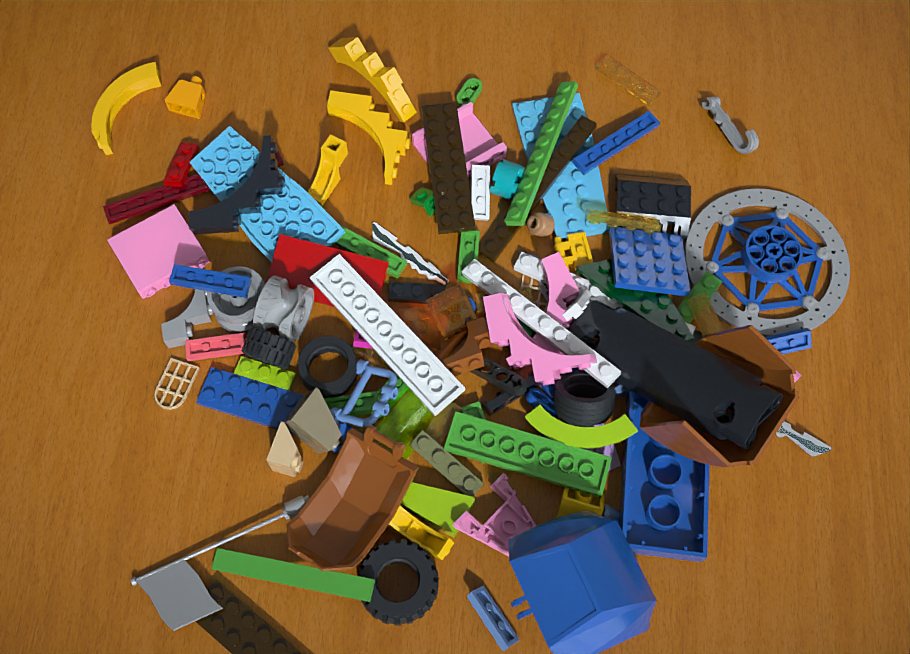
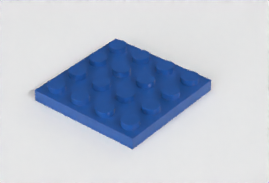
M610 227L609 239L614 287L688 296L690 294L683 240L680 235Z

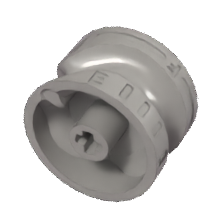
M246 267L227 268L221 272L251 277L252 282L247 298L207 291V300L217 322L223 329L233 334H248L249 330L254 328V311L265 283L261 276L252 269Z
M276 275L272 276L263 287L258 298L253 317L254 328L266 331L268 328L274 327L277 329L278 336L293 343L296 342L303 333L312 311L314 302L313 288L299 284L297 288L290 289L287 279Z

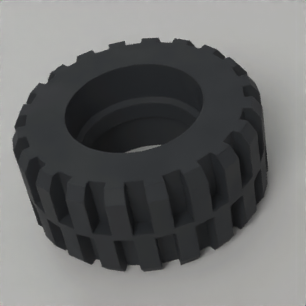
M391 539L389 543L383 544L381 542L377 544V548L371 549L367 553L366 559L361 561V568L357 572V576L375 580L371 601H362L364 607L375 619H379L382 623L388 625L390 623L395 626H401L404 623L411 624L418 618L421 619L431 609L438 594L439 576L433 558L429 556V552L425 548H420L419 544L415 542L413 544L409 543L406 539H401V541ZM393 563L410 565L418 576V587L415 594L404 602L387 600L378 588L380 573L385 567Z

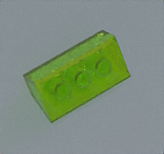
M410 389L376 428L378 432L390 439L405 444L406 447L402 457L408 459L415 451L409 446L422 430L429 435L455 404L451 402L434 416ZM375 440L378 444L393 452V449Z

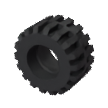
M251 328L241 351L245 355L281 369H288L297 346L293 342L273 333Z

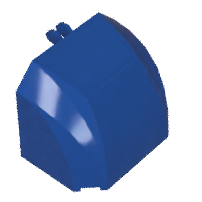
M582 511L540 524L508 540L509 561L524 592V596L513 600L510 604L512 607H517L523 602L528 601L530 609L518 613L516 617L520 620L534 614L544 639L554 654H600L648 631L657 599L617 520L592 511Z

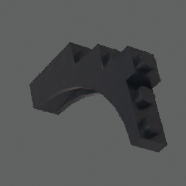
M271 135L263 136L262 150L258 163L251 176L240 189L218 204L204 209L189 211V230L195 235L239 232V226L241 225L240 214L261 213V207L263 206L262 195L282 194V188L285 187V178L278 171V162L275 159V153H278V144Z

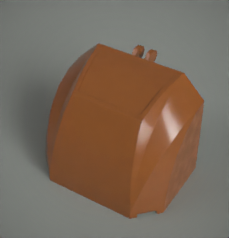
M752 325L705 335L695 345L758 376L762 380L763 385L783 395L779 407L757 426L755 439L748 449H744L728 439H717L651 401L647 403L641 412L640 428L668 449L697 462L728 468L756 465L799 399V392L795 391L793 375L796 374L795 367ZM727 408V409L725 410V411H727V412L733 414V410H731V409H729V408Z

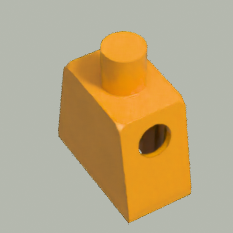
M192 76L190 82L179 80L165 98L168 110L200 119L206 98L204 88L201 85L202 80L197 76Z

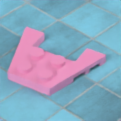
M503 473L490 488L505 503L488 521L481 525L469 512L465 511L452 526L509 556L508 540L536 527V524L525 506L519 502L515 495V489L512 490L507 482L506 474Z

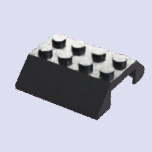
M627 174L615 175L617 200L614 227L623 228V222L625 221L624 228L630 229V222L632 220L636 221L635 229L641 230L643 223L642 230L659 232L660 230V233L666 234L667 224H673L671 234L677 235L678 233L682 239L688 238L691 221V185L687 180Z

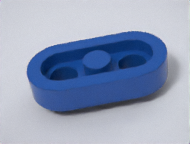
M537 388L529 389L526 394L527 402L533 407L542 405L550 415L557 419L559 416L555 411L554 400Z

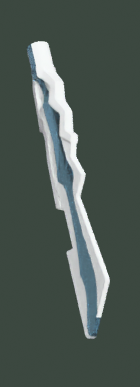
M375 222L372 223L373 241L401 254V258L410 263L411 268L416 269L419 274L426 275L428 279L436 280L442 285H447L449 280L430 262H425L409 246L403 247L396 242L398 238Z

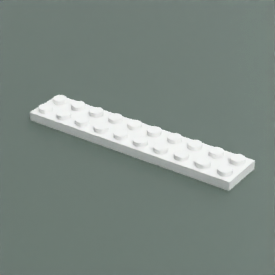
M340 254L310 277L317 288L434 416L465 391V387Z

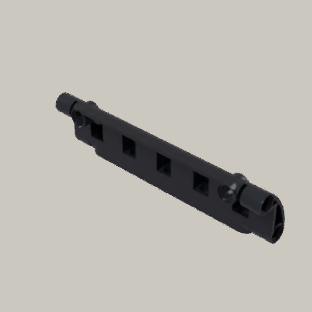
M593 300L583 310L584 312L572 322L568 329L569 332L621 371L620 376L615 382L711 436L721 440L728 439L744 449H748L752 445L756 436L757 426L779 407L783 398L781 393L763 385L762 380L758 376L621 307L614 309L598 300ZM593 338H599V342H597ZM727 408H729V409L733 410V414H731V413H729V412H727V411H725V410H726Z

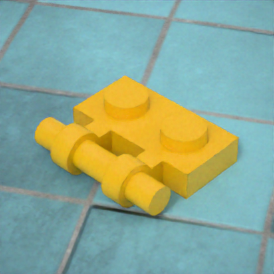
M585 232L568 234L566 242H562L561 237L554 238L555 252L560 253L568 270L569 264H573L576 270L577 266L593 263ZM569 249L571 256L566 257L565 250Z

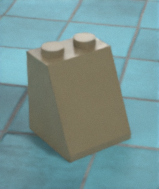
M317 388L305 393L283 421L290 432L318 454L327 453L330 450L333 451L340 443L338 439L342 434L320 390Z

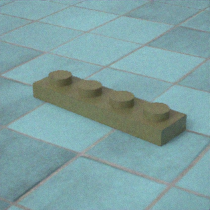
M422 430L409 445L465 495L473 497L484 484L425 431Z

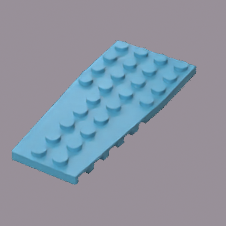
M575 93L553 152L580 116L587 117L580 93ZM554 97L512 104L514 118L527 162L530 159ZM592 134L573 159L594 146ZM572 159L543 197L545 211L554 219L556 237H561L562 241L567 240L568 234L585 232L586 236L609 233L611 226L599 166L583 175L572 163Z
M229 126L194 157L190 164L221 202L243 186L256 167L261 153ZM279 167L278 171L285 178V187L282 188V194L262 195L263 206L261 207V213L240 214V227L271 262L280 234L331 247L346 233L307 191L293 179L289 178Z

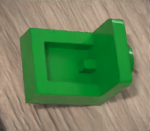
M421 187L409 198L412 204L424 208L428 216H432L435 213L433 191Z

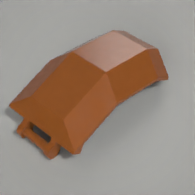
M372 425L367 427L364 434L351 428L347 432V438L328 476L300 512L286 524L288 549L321 571L354 569L365 558L394 518L419 469V466L402 457L406 445L378 432L377 428ZM375 439V440L379 441L380 443L386 445L387 447L393 449V452H391L390 450L386 449L385 447L379 445L378 443L374 442L373 440Z

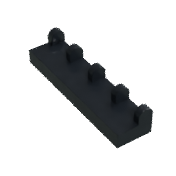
M532 371L528 373L529 377L525 379L527 390L523 395L530 388H536L541 383L535 382ZM499 391L496 393L497 397L488 403L484 400L481 404L488 415L491 416L523 395L515 396L508 392L501 394Z

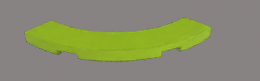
M542 405L537 406L525 416L534 428L548 438L579 448H600L616 444L638 432V429L626 414L611 423L597 427H578L566 424L550 415Z

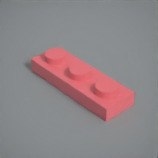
M238 333L186 340V359L194 361L244 354L241 350L245 343V334Z

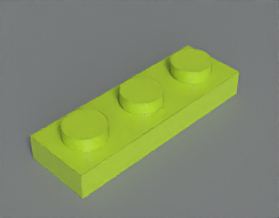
M243 356L240 357L234 371L236 375L291 391L297 376L294 372Z

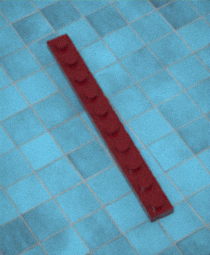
M278 150V153H275V159H277L278 167H280L284 163ZM197 174L186 178L183 187L164 185L105 205L103 208L107 221L111 225L210 191L211 189L201 176Z

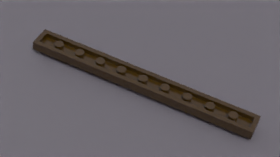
M581 115L552 153L527 218L597 127L596 122ZM507 214L479 249L481 255L493 262L497 260L521 228V226H507L505 223Z

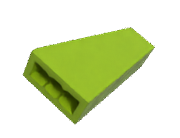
M412 482L400 506L409 513L455 538L459 530L452 525L465 511L470 512L475 504V498Z

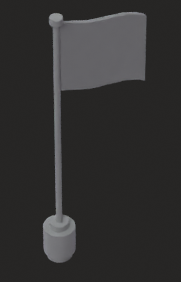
M301 495L285 502V507L282 508L283 513L137 578L134 576L130 578L133 586L139 584L150 596L162 620L174 631L217 612L223 608L211 597L200 576L186 560L282 517H285L286 520L293 519L310 497L309 495Z

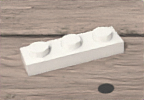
M471 166L470 194L474 220H489L490 166Z
M588 289L582 292L569 305L562 316L567 321L572 317L574 319L579 317L587 307L586 305L590 303L591 292Z

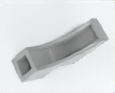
M195 289L193 299L188 308L175 319L161 324L163 341L168 348L186 345L185 341L191 340L193 336V325L212 322L211 315L214 313L207 300V291Z

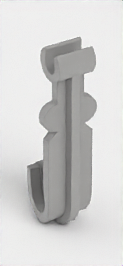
M707 97L708 101L702 102L703 108L710 110L714 116V121L720 125L724 134L739 153L749 154L757 149L759 138L754 129L745 132L749 141L747 145L735 125L730 121V116L721 108L719 97Z

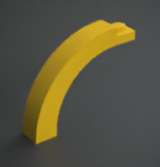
M156 62L144 64L121 75L107 87L99 98L93 112L91 128L99 148L103 149L106 155L113 154L111 140L112 125L123 105L141 92L162 86Z

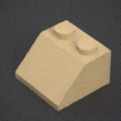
M281 422L266 461L272 471L296 477L297 472L300 473L303 467L302 457L286 424Z

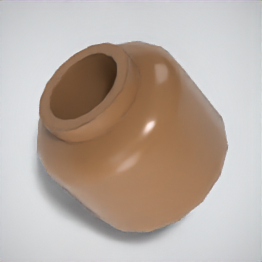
M535 212L529 217L527 226L532 235L547 237L553 232L555 223L551 215Z

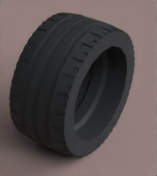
M334 336L318 337L309 342L300 353L298 371L302 383L309 391L314 388L319 389L323 398L342 396L353 387L357 379V358L355 352L341 338ZM331 352L344 356L348 364L347 370L337 381L324 383L311 377L309 367L312 361L319 355Z
M575 370L563 374L561 379L557 380L554 407L557 415L564 421L578 426H594L606 422L612 416L615 404V386L613 383L606 388L585 370Z

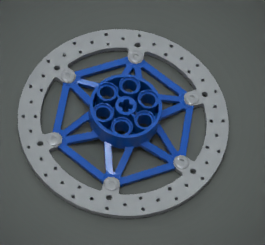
M745 189L716 199L697 216L691 226L685 244V260L688 278L692 287L708 271L722 281V284L744 305L745 309L741 311L731 305L717 290L705 306L728 325L734 328L752 325L764 337L803 328L810 330L817 328L835 313L848 290L850 280L849 257L838 231L815 207L798 197L770 189ZM749 206H767L776 209L774 213L732 217L729 214L734 210ZM789 213L808 224L817 233L825 247L817 246L788 217ZM773 220L770 225L759 227L756 230L738 224ZM716 222H719L723 227L712 260L704 262L703 249L706 236L711 227ZM785 224L811 249L801 247L799 240L786 229ZM737 230L750 236L745 240ZM727 231H729L742 246V250L718 261ZM803 253L810 255L802 258ZM737 258H741L743 266H724ZM829 260L831 267L829 285L823 298L818 302L813 297L822 262ZM815 261L809 288L806 292L797 267ZM747 272L750 275L748 299L722 273ZM793 276L799 292L786 281L789 277ZM757 280L766 283V286L755 300ZM776 283L797 299L761 304L770 288ZM802 306L807 311L801 315L786 319L758 317L760 311Z

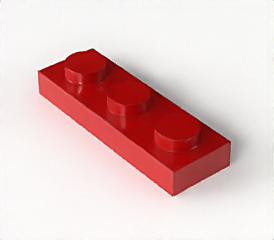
M180 143L163 180L165 186L183 187L192 167L190 161L197 156L200 149L198 143Z

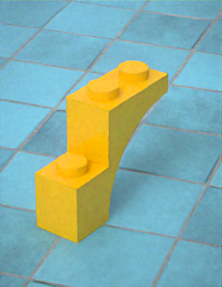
M331 134L321 147L320 165L308 191L320 206H323L340 181L339 167L348 155L347 143Z
M399 506L394 518L387 526L394 533L405 537L412 544L413 542L419 544L420 548H425L429 552V555L443 560L448 555L454 544L450 538L431 529L401 506Z

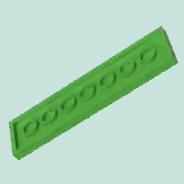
M457 411L455 412L444 446V450L600 498L603 495L612 457L579 447L568 446L562 442Z

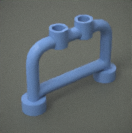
M360 359L357 362L356 373L361 375V378L343 410L335 407L330 410L336 424L339 425L345 422L360 427H367L374 424L380 415L386 416L389 412V404H386L388 399H395L398 395V388L395 387L397 383L396 374L388 369L371 366L369 361ZM371 374L389 378L388 384L382 388V395L379 401H376L373 405V412L370 417L362 419L349 415Z

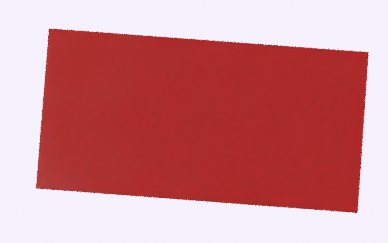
M280 234L267 281L276 275L287 279L290 289L297 288L299 284L313 288L314 302L335 307L311 281L310 277L340 254L380 297L389 262Z

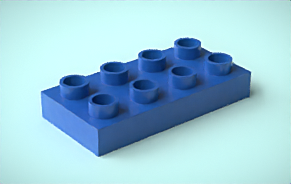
M629 390L626 398V416L638 429V432L624 440L619 526L634 554L702 562L707 558L709 465L684 457L668 449L640 428V415L649 400Z

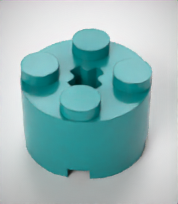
M501 159L492 179L495 185L490 187V194L509 200L513 199L524 174L525 167Z

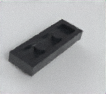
M390 281L388 300L389 302L441 305L445 302L446 285Z

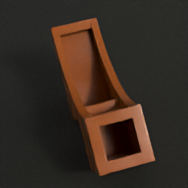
M484 317L466 323L468 337L465 344L455 354L442 360L443 365L454 376L484 366L481 349L494 345L490 341L488 324Z

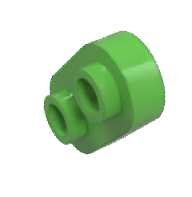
M476 78L467 80L457 94V105L460 107L470 102L474 104L482 92V82Z

